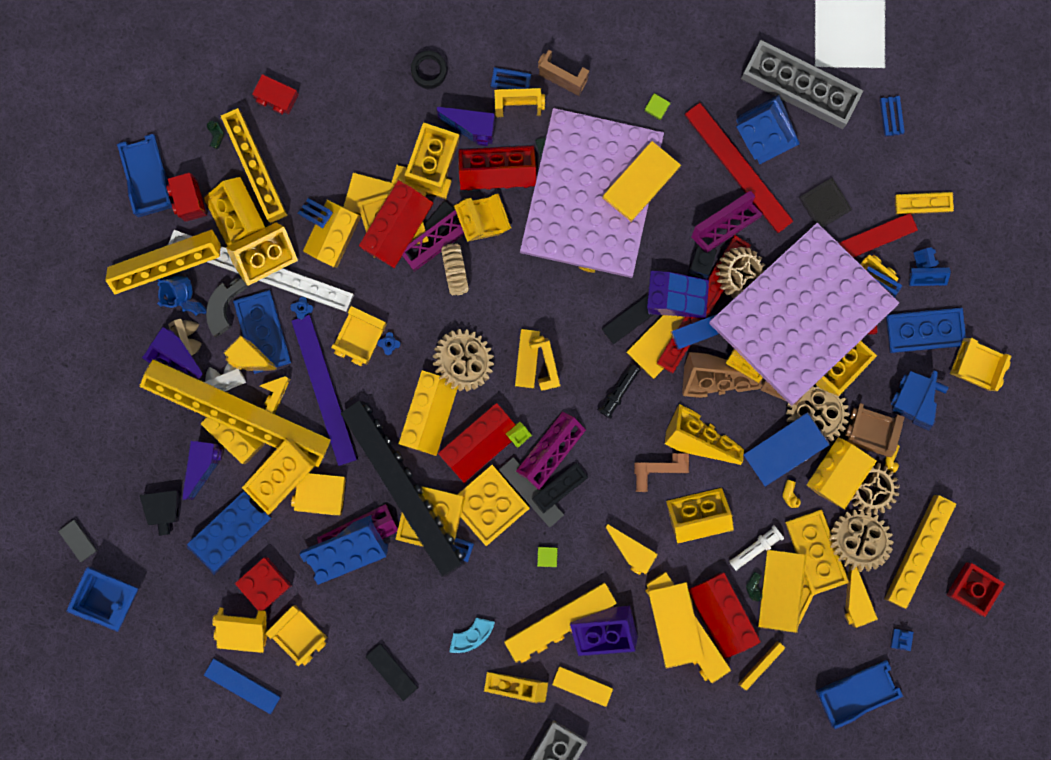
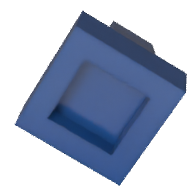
M930 247L914 252L917 268L937 266L939 262L938 260L935 261L934 257L936 250Z
M893 628L890 648L911 651L914 632Z

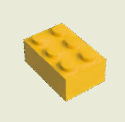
M423 122L405 173V181L442 193L460 141V134Z

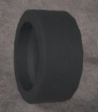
M423 51L414 57L411 63V74L414 81L420 87L434 89L445 81L447 66L444 58L439 53ZM432 59L439 64L440 73L436 79L427 81L419 76L418 66L423 60Z

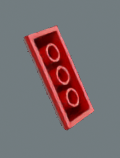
M534 146L460 149V190L535 186L536 165Z
M398 180L359 244V247L395 269L434 203L415 189Z
M496 403L438 454L465 483L512 442L506 433L515 424Z
M720 572L688 589L724 659L744 652L761 643L725 573Z

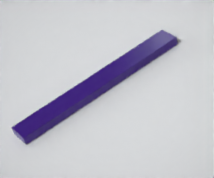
M307 315L302 320H292L338 466L356 461L357 457L344 418L340 414L342 411L311 316Z

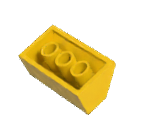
M422 370L399 444L437 456L458 386L451 389L452 383L445 385V378L439 379V375Z

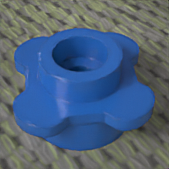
M300 297L297 303L290 306L291 311H294L300 320L313 312V306L307 303L305 297Z
M391 332L386 333V336L378 340L377 343L379 347L384 349L386 355H391L392 351L400 347V342L395 340Z

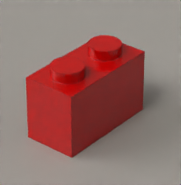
M262 74L252 95L256 99L255 102L264 107L269 105L273 107V111L283 115V113H290L299 94L297 90Z

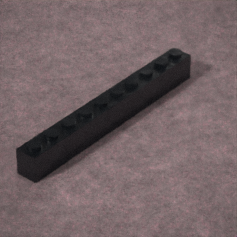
M363 401L356 402L340 414L442 577L448 576L466 564L463 560L465 559L463 552L460 549H456L453 544L455 542L453 536L449 532L446 533L443 528V520L434 514V506L430 500H426L423 496L424 491L420 484L414 482L412 471L409 467L404 466L402 455L399 451L394 450L392 439L388 434H384L382 430L383 425L378 418H374L372 414L373 409L370 404Z

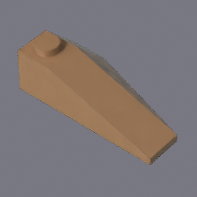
M689 352L684 366L682 394L688 397L703 398L708 397L707 393L718 392L719 395H723L725 391L736 389L737 392L761 389L765 379L762 378L758 383L725 364L727 361L725 359L709 354Z

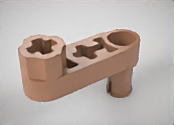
M672 454V463H634L636 492H648V475L650 473H689V454Z

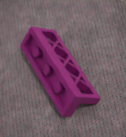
M751 191L747 192L695 226L691 238L708 253L761 218L762 213L752 204L755 195ZM749 209L754 216H744V211ZM730 220H740V225H730ZM716 229H727L725 235L716 234ZM704 237L713 238V243L707 245L702 239Z
M456 210L407 246L402 256L414 272L442 252L443 246L452 244L465 235L461 225L453 224V218L457 215ZM442 225L450 226L449 234L446 236L437 235L438 228ZM426 237L434 238V245L430 248L422 247L423 239ZM411 248L419 249L418 257L411 261L406 252Z
M562 412L516 472L540 490L586 429L574 417ZM576 426L578 430L571 436V430ZM565 442V447L559 451V445ZM553 457L552 464L547 466L548 459ZM538 472H541V478L536 482L533 478Z
M385 504L318 537L317 540L318 543L331 539L353 522L369 515L372 516V522L382 539L396 533L398 527L391 516L388 506ZM384 512L387 515L386 517L380 520L376 519L378 515Z

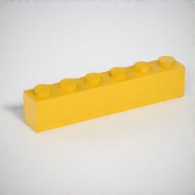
M237 108L221 115L266 219L272 223L288 216L241 111Z
M209 230L107 267L105 281L115 295L219 258L221 244L214 231Z
M940 495L933 496L884 598L885 600L907 609L956 503Z
M663 572L645 584L647 586L645 591L649 596L648 591L672 586L674 583L668 574ZM695 617L704 660L693 662V664L698 663L702 669L699 671L702 678L713 683L730 672L731 669Z
M602 583L506 639L504 643L515 662L520 661L523 663L531 658V653L544 651L548 648L547 644L552 641L554 643L561 641L565 638L564 634L569 631L572 634L570 622L614 607L613 605L617 603L606 584Z

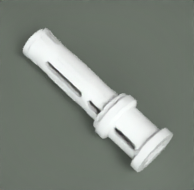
M774 525L763 536L759 535L758 541L732 560H729L735 571L762 551L770 550L771 546L779 540H784V537Z

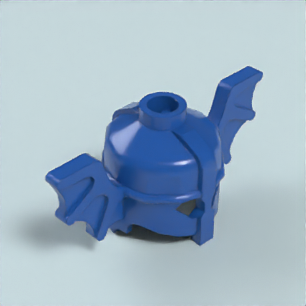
M176 275L157 279L159 281L157 282L159 286V302L157 304L160 307L173 308L181 306L183 312L190 311L195 316L200 313L206 314L207 309L200 302L189 301L191 300L193 290L188 277Z

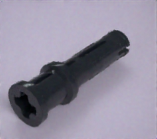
M630 364L614 390L606 395L607 399L601 407H598L597 411L611 419L616 407L621 405L623 395L641 370L635 365Z

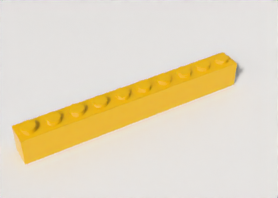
M156 360L151 361L140 384V387L274 448H278L289 437L317 467H319L331 441L322 435Z

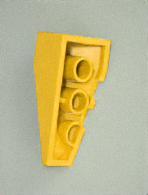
M681 404L677 406L666 430V445L683 453L739 465L743 463L744 449L728 436H720L714 430L715 426L711 423L707 426L699 420L701 416L697 412Z

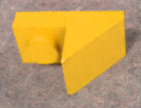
M284 376L260 385V387L273 392L272 396L269 395L266 399V411L273 414L276 413L291 379Z

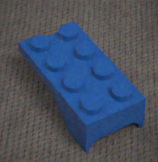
M154 134L144 136V141L128 145L127 142L117 144L127 179L129 200L133 214L138 218L172 208V203H174L172 196H169L166 186L169 184Z
M245 492L240 494L187 544V549L213 575L225 566L240 548L271 520L265 512L260 513L249 502L251 498Z
M369 515L353 522L337 536L300 551L299 555L304 562H307L315 572L313 578L319 585L387 557L388 544L383 542L372 522V516Z
M888 660L815 690L832 728L837 729L851 723L865 713L903 697L900 688H895L888 673L891 670Z

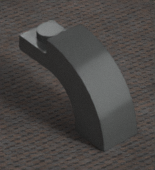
M235 279L229 284V288L223 283L220 284L209 299L206 318L208 327L216 338L232 327L227 319V307L234 297L250 287L246 285L243 279Z

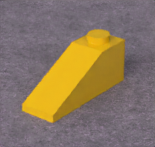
M607 524L605 528L627 563L632 566L630 570L638 575L642 572L646 574L658 554Z
M849 565V583H847L845 607L847 613L845 618L849 625L852 624L853 627L857 628L878 619L857 566L852 570V565Z
M487 672L484 691L537 703L546 701L548 683Z

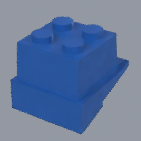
M779 95L741 114L736 119L738 123L736 127L754 160L757 159L759 164L800 144Z
M935 370L930 378L910 371L908 376L904 375L900 383L901 393L896 392L891 403L894 406L892 411L929 431L935 421L937 403L934 402L935 390L946 394L949 387L936 382L937 371Z
M88 567L66 611L118 632L139 588L131 586L93 567Z

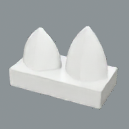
M228 363L223 375L209 367L204 383L222 391H227L246 383L239 368L237 369Z

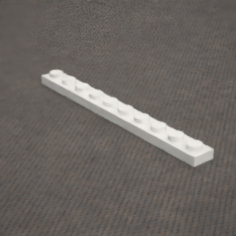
M174 230L168 245L192 236ZM224 247L220 248L219 258L207 262L238 273L232 264L227 249ZM280 269L258 280L344 312H348L354 294L285 269Z

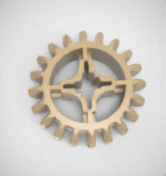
M458 243L447 244L441 250L449 292L451 295H462L467 293L469 288L461 247Z
M738 247L737 249H730V252L724 253L725 257L720 258L722 264L717 265L720 271L715 274L720 276L717 280L718 283H722L720 289L725 290V294L731 295L732 298H736L764 272L762 267L765 264L760 263L762 257L757 256V252L751 251L750 248ZM739 259V261H737L736 265H735L734 267H732L733 264H734V262Z
M877 463L875 468L873 466L869 472L873 473V477H871L867 484L862 483L859 489L866 492L867 503L861 498L859 490L851 499H856L852 504L854 507L860 504L858 511H863L865 508V514H870L872 509L873 515H877L878 509L881 513H885L884 506L887 509L892 508L889 502L896 503V500L892 497L899 496L898 492H894V489H898L899 485H894L893 482H896L898 479L890 478L894 472L889 471L886 473L887 466L881 469V464ZM879 475L886 481L887 489L880 485ZM874 484V487L881 491H876L872 494V490L866 487L873 486ZM878 494L886 495L882 502L873 505V500L876 499Z

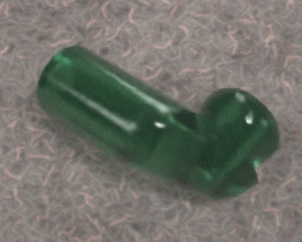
M211 120L207 123V129L213 136L209 146L218 150L224 137V132L218 122Z
M753 572L749 579L746 590L749 598L752 601L758 602L763 597L758 588V583L762 576L756 572Z

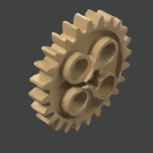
M458 329L456 333L451 331L449 335H444L442 337L443 340L441 339L437 342L439 346L434 348L438 353L432 356L437 359L433 365L439 367L435 373L441 372L442 374L439 379L445 378V385L452 383L451 389L458 386L459 391H462L464 387L466 391H469L471 387L475 390L478 388V385L482 386L484 381L489 379L487 374L493 372L489 367L494 365L493 362L489 361L494 357L493 355H488L491 348H485L487 341L482 343V336L475 338V332L469 335L468 329L463 331V333L461 329ZM468 347L473 349V354L468 351ZM450 348L455 351L456 355L450 352ZM471 365L476 367L477 372L472 370ZM453 367L459 370V374L454 372Z
M817 385L816 387L812 386L802 396L797 405L791 406L789 403L787 404L792 409L786 411V414L791 415L787 422H793L801 417L799 410L806 409L814 422L821 424V432L825 438L833 442V435L839 437L840 433L838 430L844 432L845 427L842 424L845 425L849 422L844 419L850 415V413L844 412V410L849 408V405H843L846 398L840 399L839 396L820 389ZM815 396L821 397L822 400H823V403H822V404H816V403H814L813 397H815ZM805 401H808V402L810 403L811 407H810L809 405H807V404L805 403ZM820 410L822 412L820 416H814L815 411L818 412ZM833 410L836 413V418H829L826 412Z
M853 510L851 515L846 512L844 517L840 516L838 521L834 523L833 526L835 528H832L830 531L833 535L829 538V540L834 542L830 547L836 548L833 554L840 555L838 561L845 560V567L851 564L852 570L857 566L859 572H862L864 567L869 572L872 567L876 570L879 565L882 566L885 560L890 557L888 553H891L893 549L889 546H892L894 541L888 540L892 537L891 533H887L890 527H883L882 525L885 521H877L878 515L872 518L871 512L865 515L864 511H860L858 515L856 510ZM851 526H855L858 532L853 531ZM864 526H866L867 529L862 539L863 544L860 547L859 556H857L856 552L861 542L860 537L863 534ZM869 533H874L877 538L871 537ZM846 543H850L854 549L848 548ZM865 550H869L872 553V556L867 555L865 553Z

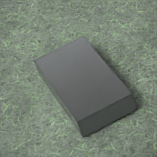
M76 520L71 521L58 531L80 562L85 561L98 551Z

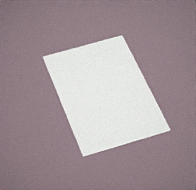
M815 0V67L885 68V0Z

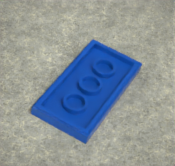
M268 290L234 300L233 303L243 337L251 341L277 368L291 364L271 291ZM253 371V372H254V374H258V373H261V372H264V371Z
M963 308L886 316L890 353L960 347L963 338H966Z
M807 412L746 452L744 457L764 486H767L829 446L830 443Z

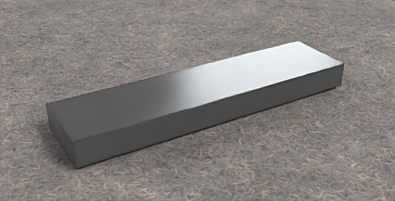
M513 457L499 471L550 528L564 514L556 505L544 514L541 512L532 498L542 489L538 490L527 479L516 472L520 464Z

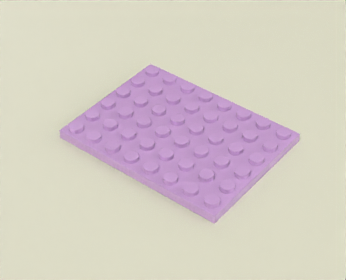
M553 108L520 253L632 278L648 204L630 222L607 203L602 196L651 141L661 148L664 133Z
M816 223L718 313L709 324L792 406L896 308L899 302L835 239Z

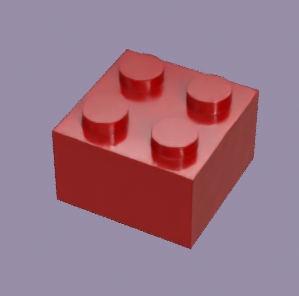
M191 173L168 179L169 185L166 187L169 196H172L174 200L172 209L175 215L177 214L185 222L207 216L198 181Z
M264 557L235 583L258 611H265L292 587V584L268 557Z
M966 562L946 595L977 615L986 617L1005 583L973 563Z

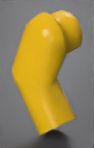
M897 445L896 452L892 457L886 456L885 466L888 467L887 471L890 470L895 473L899 467V464L894 462L900 448L899 445Z
M787 480L782 497L789 507L798 508L801 501L797 499L793 492L796 482Z

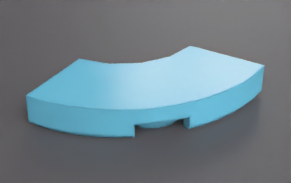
M476 618L474 624L468 630L461 633H453L450 652L463 653L481 645L492 632L495 621Z

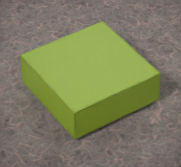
M654 93L644 111L661 120L670 102Z
M521 422L506 433L517 448L532 436Z
M538 547L537 566L557 567V548Z

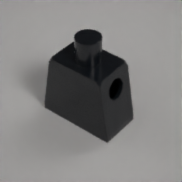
M697 244L687 276L707 280L717 250L712 249L706 253Z
M180 491L140 495L147 524H158L159 536L170 535L169 523L179 521Z

